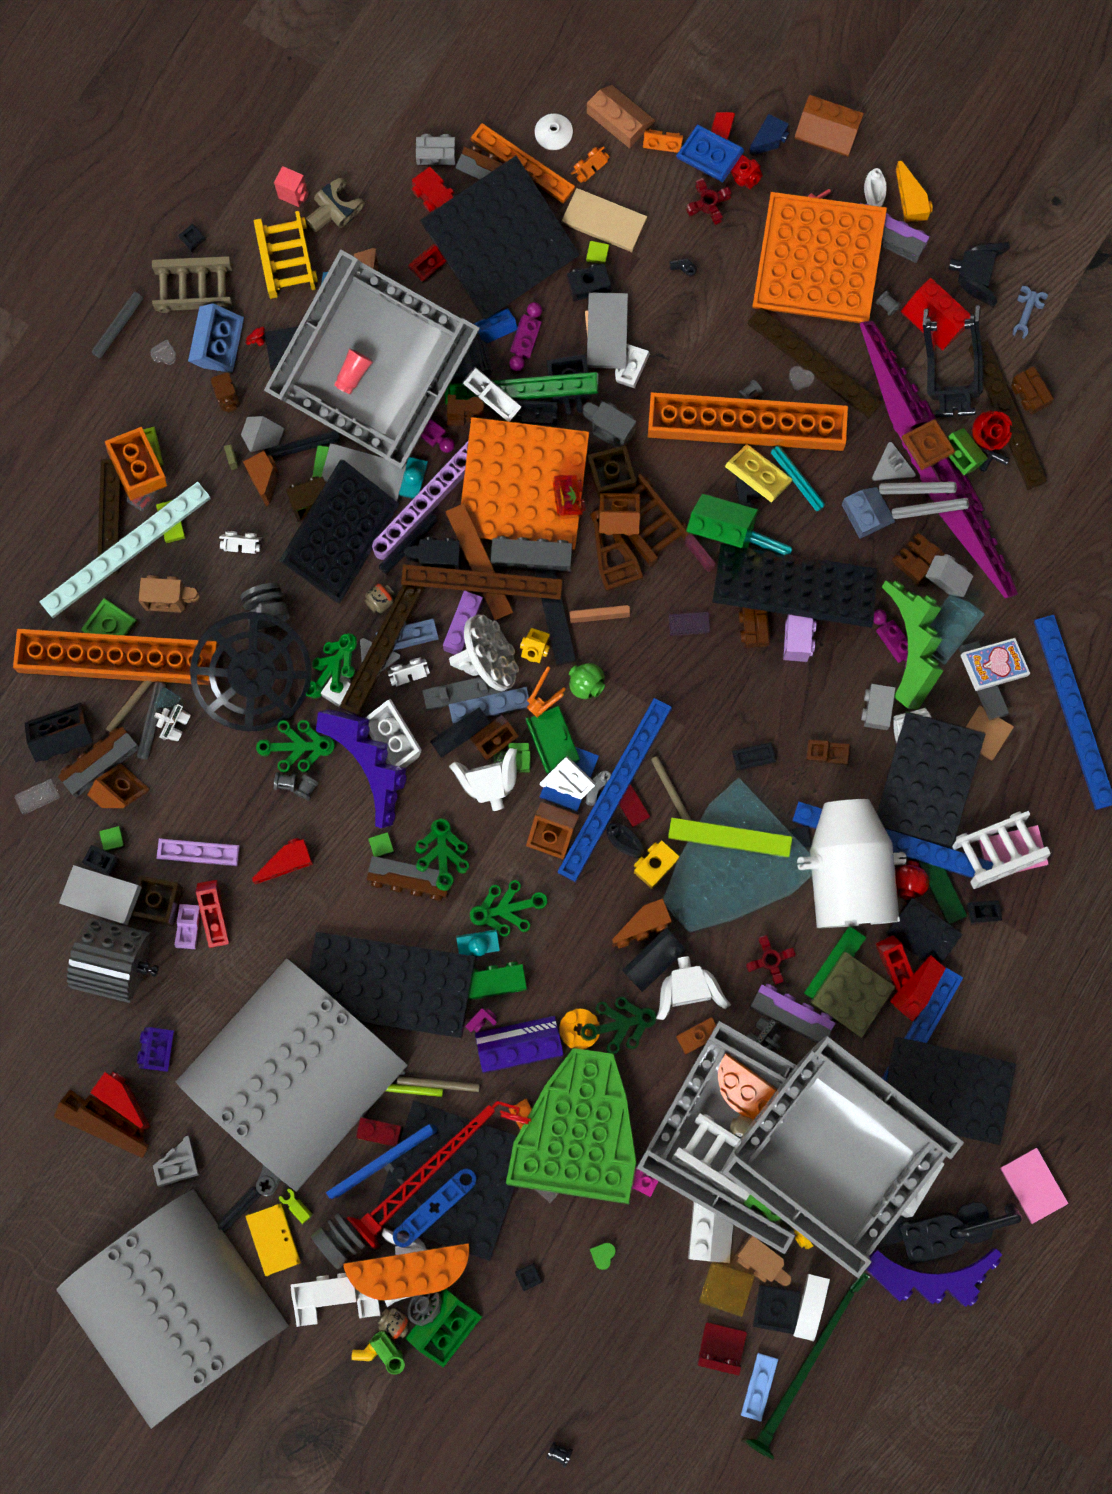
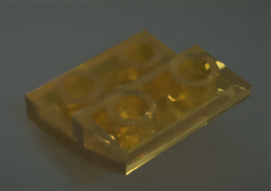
M712 1262L699 1302L742 1317L755 1276Z

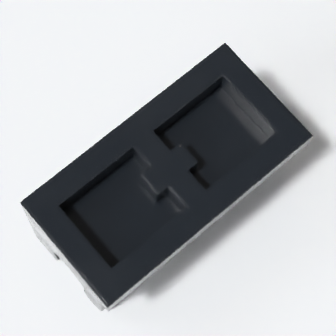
M518 401L521 408L517 414V423L557 428V402Z

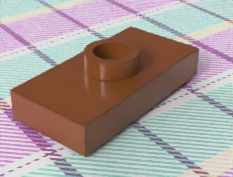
M712 1017L676 1036L685 1055L706 1044L716 1027Z

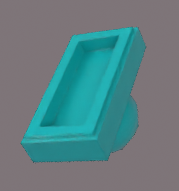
M408 458L399 496L414 499L420 493L428 461Z
M497 930L456 936L459 954L480 957L485 953L500 951Z

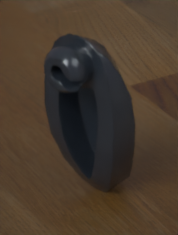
M611 823L607 827V836L615 848L634 858L643 857L644 848L642 843L629 828L618 823Z

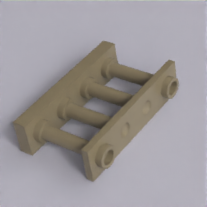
M229 256L152 260V269L155 275H159L160 300H152L155 311L168 313L170 310H192L212 303L224 309L233 308L231 298L226 297L225 273L232 271V262ZM208 272L217 273L218 297L206 298V274ZM188 273L198 274L199 298L187 299ZM169 274L179 275V299L168 300L167 276Z

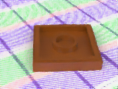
M936 419L901 437L921 470L946 459L956 452Z

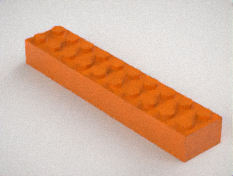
M651 392L648 438L764 446L779 445L780 447L843 451L846 445L848 406Z
M17 629L13 668L18 673L191 684V658L199 640ZM207 641L199 655L197 666H210L212 656L219 647L216 641ZM219 658L216 664V668H218ZM197 675V683L199 685H210L209 676Z

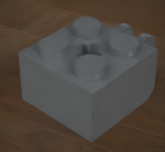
M603 401L599 407L588 402L584 405L583 415L592 421L594 436L615 448L624 445L628 446L636 431V421L631 414L618 411L614 404Z

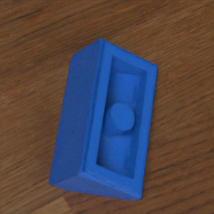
M508 308L491 315L486 320L483 319L474 323V325L480 328L477 333L480 340H484L486 344L514 332L518 328L516 320Z

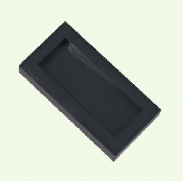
M772 742L732 751L736 771L776 763Z

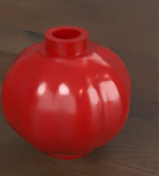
M908 861L906 865L895 869L897 893L900 898L905 900L915 899V897L922 896L928 890L929 877L925 870L919 867V863Z

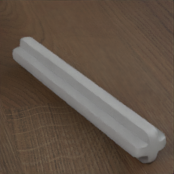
M955 482L881 483L879 486L880 494L955 493L957 490Z
M967 498L893 508L892 517L900 519L968 509L969 501Z

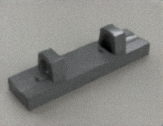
M482 677L422 690L427 711L446 707L452 703L505 692L495 690Z

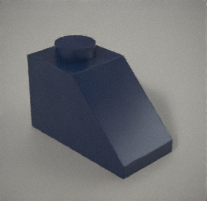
M768 114L750 146L749 154L755 155L779 148L782 142L785 143L790 134L788 132L789 124Z

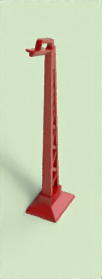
M500 1101L495 1102L492 1106H487L375 1210L367 1213L361 1220L347 1217L346 1219L373 1248L379 1249L380 1246L376 1236L383 1230V1226L496 1112L494 1109L498 1105L517 1110L516 1115L500 1110L501 1117L524 1124H529L532 1120L518 1116L520 1108ZM452 1145L451 1151H446ZM441 1154H446V1156L441 1160ZM437 1159L436 1166H429ZM425 1169H433V1170L425 1177ZM421 1174V1182H412ZM408 1185H414V1186H416V1187L406 1196V1194H407V1186H408ZM403 1190L402 1201L392 1200ZM388 1203L398 1204L388 1214ZM383 1209L384 1219L378 1223L373 1217Z

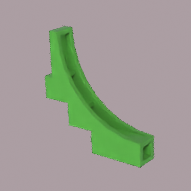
M885 581L882 588L893 598L899 607L905 621L908 636L906 669L894 698L905 707L918 710L944 671L938 666L939 663L931 658L943 639L937 635L938 632L934 628L930 627L942 608L929 595H926V597L916 595L913 592L905 591V586L898 581Z

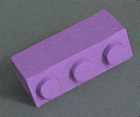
M467 591L463 592L443 643L444 651L456 655L466 650L464 626L470 617L480 614L484 604L483 597Z

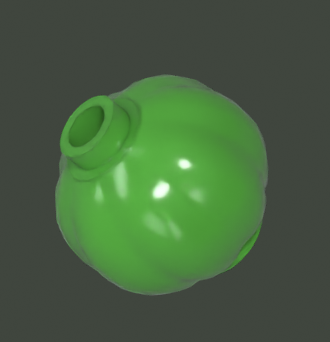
M584 663L579 667L575 665L569 672L571 676L569 682L570 690L578 698L590 699L593 696L596 698L605 688V684H603L605 680L604 672L595 664Z

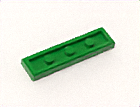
M849 926L803 994L813 999L842 953L846 952L854 957L866 937Z

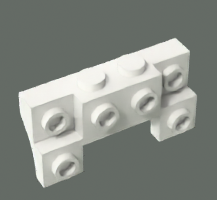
M339 1273L337 1278L329 1279V1275L317 1276V1281L291 1284L297 1327L318 1324L317 1307L357 1302L359 1318L381 1315L379 1300L369 1298L360 1293L351 1284L346 1273Z

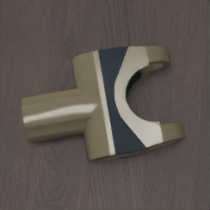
M338 178L327 184L315 195L314 200L320 207L305 218L307 224L314 232H318L331 220L339 228H342L352 221L363 209L365 202L361 198L350 202H344L339 199L341 191L347 185L343 178Z

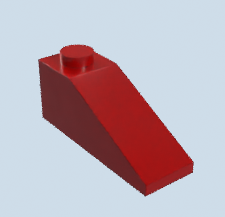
M295 838L288 841V845L283 846L252 878L253 882L259 884L313 865L305 840Z
M212 880L197 883L196 896L209 948L229 944L218 881Z
M892 935L875 943L884 967L895 986L896 992H898L912 977L913 972L902 943Z
M930 955L890 1002L913 1022L927 1006L946 968Z

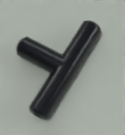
M978 445L988 458L979 467L982 472L987 471L992 459L1004 465L1008 464L1010 458Z

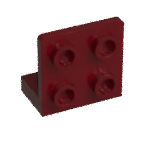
M708 1322L705 1323L697 1365L739 1376L741 1371L740 1362L747 1333L742 1330Z

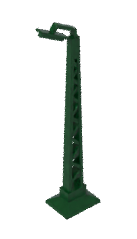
M863 1272L859 1279L857 1278L852 1284L763 1430L759 1431L755 1439L743 1438L741 1440L743 1443L766 1458L774 1459L768 1447L774 1438L772 1437L854 1296V1292H858L871 1276Z

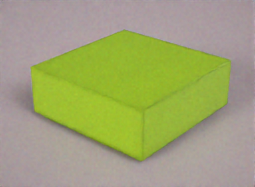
M590 241L586 261L605 264L609 244Z

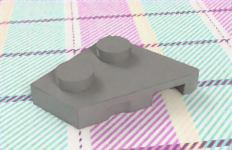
M185 1136L177 1147L172 1148L163 1159H160L153 1165L158 1187L199 1175L189 1136Z

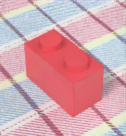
M282 166L274 181L278 198L300 207L301 203L305 202L308 197L304 175Z

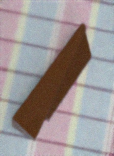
M69 1090L58 1104L54 1115L56 1119L141 1158L145 1156L149 1145L144 1141V1130L91 1095L84 1101L76 1093Z

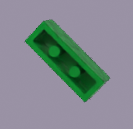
M510 962L503 968L493 965L486 967V971L478 972V969H474L469 1000L526 991L527 986L523 964L519 965L518 962Z

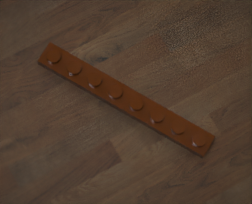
M403 564L401 585L560 600L562 580Z

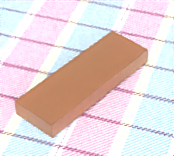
M628 605L575 610L570 612V623L630 617V608Z

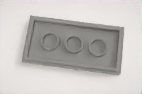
M589 293L588 368L626 369L628 294Z
M330 443L322 472L325 483L341 459L345 460L397 501L403 473L407 464L401 469L385 458Z
M73 865L59 904L128 925L142 887Z

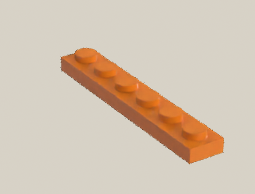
M483 123L471 136L473 143L498 157L503 163L517 155L525 170L533 173L532 177L537 179L535 185L563 204L575 190L573 184Z

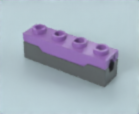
M886 213L881 246L917 264L927 245L929 236L924 231L915 230L909 227L907 223L897 221Z
M770 984L760 986L749 1007L750 1009L815 1043H819L827 1036L829 1037L835 1025V1022L831 1021V1016L825 1013H821V1015L815 1013L812 1006L806 1003L802 1005L796 1003V998L786 993L784 996L777 993L778 989Z

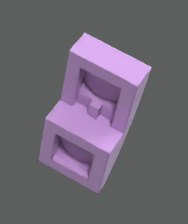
M179 905L178 927L174 944L176 948L196 949L200 919V908L198 905Z

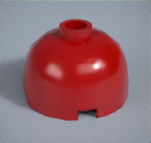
M991 410L983 412L973 423V438L984 449L992 451L1002 449L1011 438L1010 425L1012 426V422L1009 416L1003 412Z

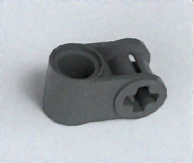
M263 1165L262 1172L256 1183V1189L263 1196H271L275 1193L281 1179ZM268 1181H270L269 1185L271 1186V1189H266L265 1192H263L264 1188L261 1187L262 1183L266 1184Z

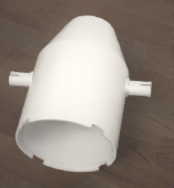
M869 799L824 803L810 848V857H799L797 863H805L797 865L799 870L812 869L817 928L859 926L862 923H871L873 925L900 921L894 865H904L906 859L899 858L906 857L904 852L893 853L892 841Z

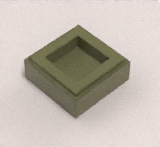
M232 445L224 446L231 470L238 469L239 466Z

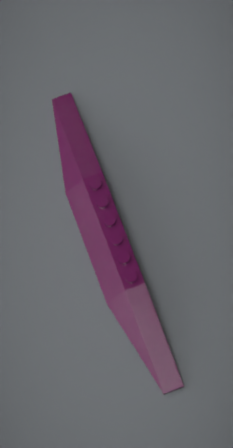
M873 321L861 322L860 327L889 417L893 423L894 430L901 438L904 434L936 418L927 401H922L916 393L919 389L915 383L911 385L906 378L907 371L905 368L900 369L894 360L897 356L893 350L889 352L885 345L887 341ZM902 440V445L910 455L911 462L919 472L922 482L956 483L957 490L955 493H929L930 498L934 502L961 498L968 499V509L942 512L939 515L1004 598L1018 595L1010 573L1006 572L1003 567L1005 560L1002 555H998L995 548L998 545L996 538H991L988 529L991 528L987 519L984 520L981 513L984 510L967 476L961 473L950 457L921 470Z

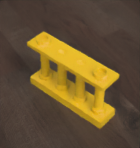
M299 211L295 212L297 221L268 227L263 225L261 219L254 220L270 299L277 298V290H280L282 287L310 282L311 289L316 290L315 283L318 282L316 271L311 269L303 230L307 229L305 217L301 218ZM299 228L300 239L275 244L267 243L266 237L269 234ZM303 247V257L278 262L270 261L269 255L273 254V252ZM306 264L308 271L306 275L278 280V278L274 279L273 273L278 269Z

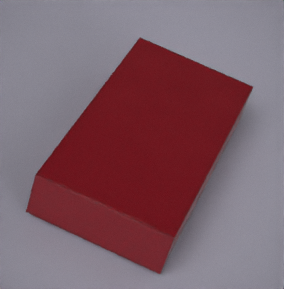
M630 784L619 806L634 828L649 819L650 815Z

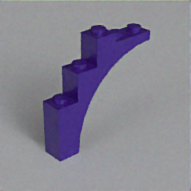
M330 709L319 711L316 731L330 736L350 751L361 765L369 780L376 811L375 827L385 828L393 825L395 820V802L397 800L396 792L398 789L404 788L406 768L386 763L388 743L367 739L370 731L368 718L357 717Z
M992 1248L980 1260L965 1268L953 1272L930 1274L906 1269L890 1261L878 1250H874L869 1255L872 1262L866 1268V1271L897 1301L902 1299L906 1301L912 1295L913 1291L911 1289L914 1287L930 1304L941 1302L946 1296L944 1292L947 1290L962 1306L966 1307L967 1305L972 1306L978 1300L977 1294L980 1291L974 1285L976 1283L978 1285L981 1284L987 1277L985 1273L990 1268L993 1270L1001 1262L999 1258L1002 1254L997 1249Z

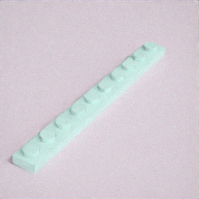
M196 482L39 602L52 618L56 617L211 499L210 496Z

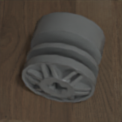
M279 583L261 584L244 591L240 595L245 610L266 613L284 622L290 618L286 603L280 602L284 596L281 593L282 589ZM258 619V630L277 626L274 623Z
M338 1212L334 1215L339 1223L338 1225L331 1219L328 1221L332 1229L330 1232L320 1227L311 1235L316 1246L336 1269H340L343 1264L349 1261L345 1253L347 1249L354 1255L358 1253L353 1244H356L360 1249L366 1246L361 1234Z

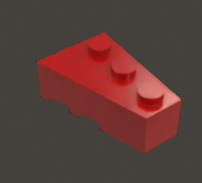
M428 167L412 179L413 188L411 189L417 198L421 197L423 199V204L429 212H433L454 197V191L444 185L443 179L431 167Z

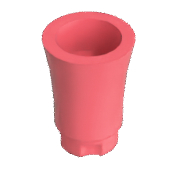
M349 348L334 386L351 395L353 389L357 387L373 361Z

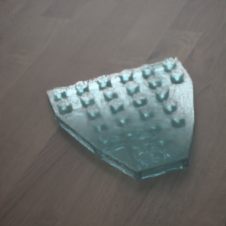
M738 778L708 805L700 822L791 836L792 842L789 858L688 842L677 861L663 900L666 908L689 933L730 922L792 895L812 877V869L799 870L797 866L805 864L797 863L798 858L810 857V853L742 780Z

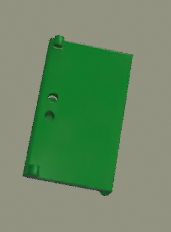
M559 706L543 712L538 718L533 716L525 719L547 774L566 756L574 763L580 761Z

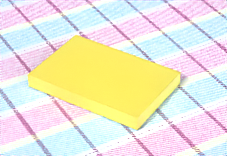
M748 444L733 456L725 466L771 503L793 480Z

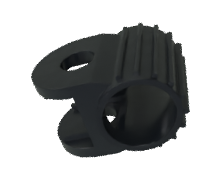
M473 340L452 378V382L463 383V380L474 367L487 377L493 373L487 344L484 340Z

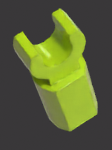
M288 1188L287 1191L291 1195L290 1199L285 1200L284 1197L280 1196L279 1200L283 1204H288L290 1206L289 1210L304 1224L313 1214L300 1199H295V1192Z

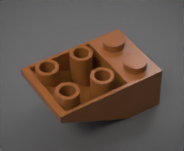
M660 899L644 905L612 939V946H618V949L630 945L631 940L637 939L639 942L649 938L650 933L656 931V934H660L665 928L668 929L672 921L664 900Z

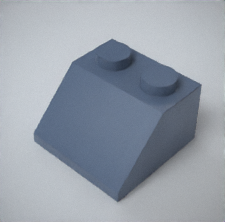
M877 487L860 490L843 500L842 507L860 539L895 522Z

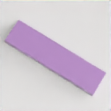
M159 839L157 859L238 866L240 846Z

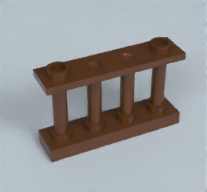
M639 474L637 476L639 485L627 494H640L645 491L651 500L640 508V517L655 506L658 507L663 515L642 531L639 530V534L625 536L648 565L652 567L657 563L658 552L680 536L686 542L689 538V533L686 532L687 526L677 520L653 490L651 481ZM669 521L675 531L656 545L649 547L645 542L646 537Z

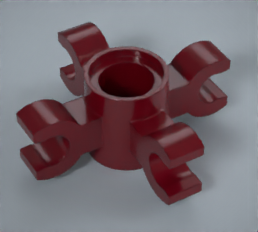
M703 178L697 180L695 187L701 198L697 202H691L686 205L689 217L702 211L711 215L714 225L722 223L721 219L723 217L717 208V203L731 199L730 195L732 193L729 187L723 188L716 193L713 190L707 189ZM710 199L713 203L707 204L704 201Z
M767 935L759 937L758 940L764 954L761 959L746 964L748 972L764 967L770 970L775 985L782 983L783 978L778 965L783 960L795 957V951L793 948L778 953L771 949ZM767 955H773L776 958L775 965H768L765 958Z

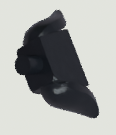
M1007 241L977 244L969 250H965L963 260L951 258L948 270L960 272L958 283L961 284V287L967 294L994 308L997 304V299L988 287L995 257L1007 252L1010 249V243Z

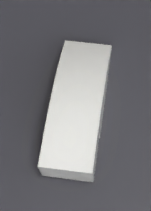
M476 367L463 380L465 386L508 422L521 408L515 400Z
M807 1274L793 1336L811 1341L815 1340L830 1279Z

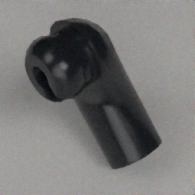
M688 259L669 261L670 271L680 269L688 276H693L697 272L696 266Z

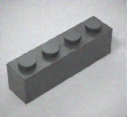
M498 536L492 540L491 565L493 567L571 572L572 543L566 540L549 542L547 539H537V541H529L528 538L524 537L512 540L506 536Z

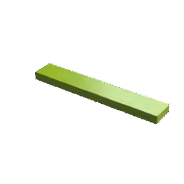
M671 818L668 839L788 858L792 842L791 836Z

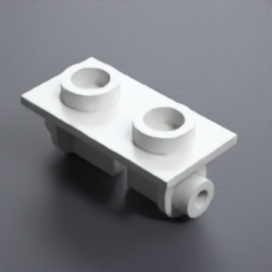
M225 531V534L219 537L224 539V541L220 542V549H224V551L238 552L239 545H242V553L256 554L261 549V545L257 544V542L261 541L262 537H257L255 533H245V536L237 535V532Z
M415 658L409 661L410 664L404 666L397 664L390 667L391 670L387 672L389 676L393 675L390 678L392 686H399L410 682L409 674L412 675L413 681L427 677V674H430L428 666H423L427 664L426 660Z

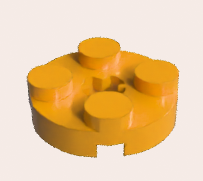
M574 1009L566 1013L559 1026V1033L563 1042L571 1049L586 1050L593 1046L598 1040L599 1035L592 1041H585L581 1035H577L574 1027H578L577 1024H582L583 1027L588 1023L599 1026L597 1017L585 1009ZM586 1030L585 1035L590 1037L591 1031Z

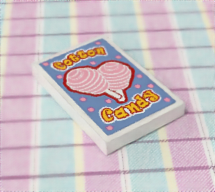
M1015 638L963 652L960 655L975 691L1030 675Z

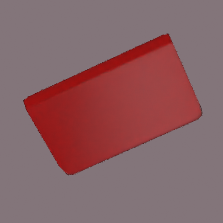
M716 112L711 132L728 140L735 113Z
M432 244L408 265V268L423 282L446 261L436 245Z

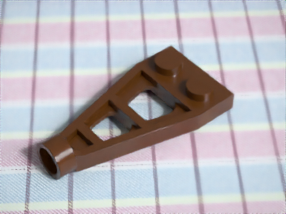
M600 510L592 512L590 516L594 523L599 575L605 591L607 592L643 579V574L636 557L620 534H613L616 541L615 544L607 547L603 546L602 533H599ZM615 549L619 550L625 558V562L609 567L607 564V553Z

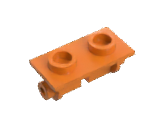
M645 130L643 148L676 153L681 149L683 135H680V133L666 132V135H663V131Z
M605 147L593 148L587 154L589 157L585 161L581 159L573 166L575 170L571 172V175L577 173V180L580 183L586 182L595 174L591 166L599 170L608 162L609 155L606 152H601Z

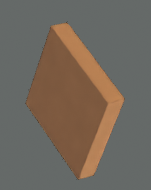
M980 705L966 726L967 728L986 733L980 754L991 761L995 758L1014 728L1001 718L989 721L984 708Z

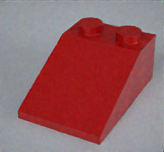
M104 1072L90 1093L139 1128L148 1130L150 1124L130 1086L125 1083L127 1079L117 1072Z

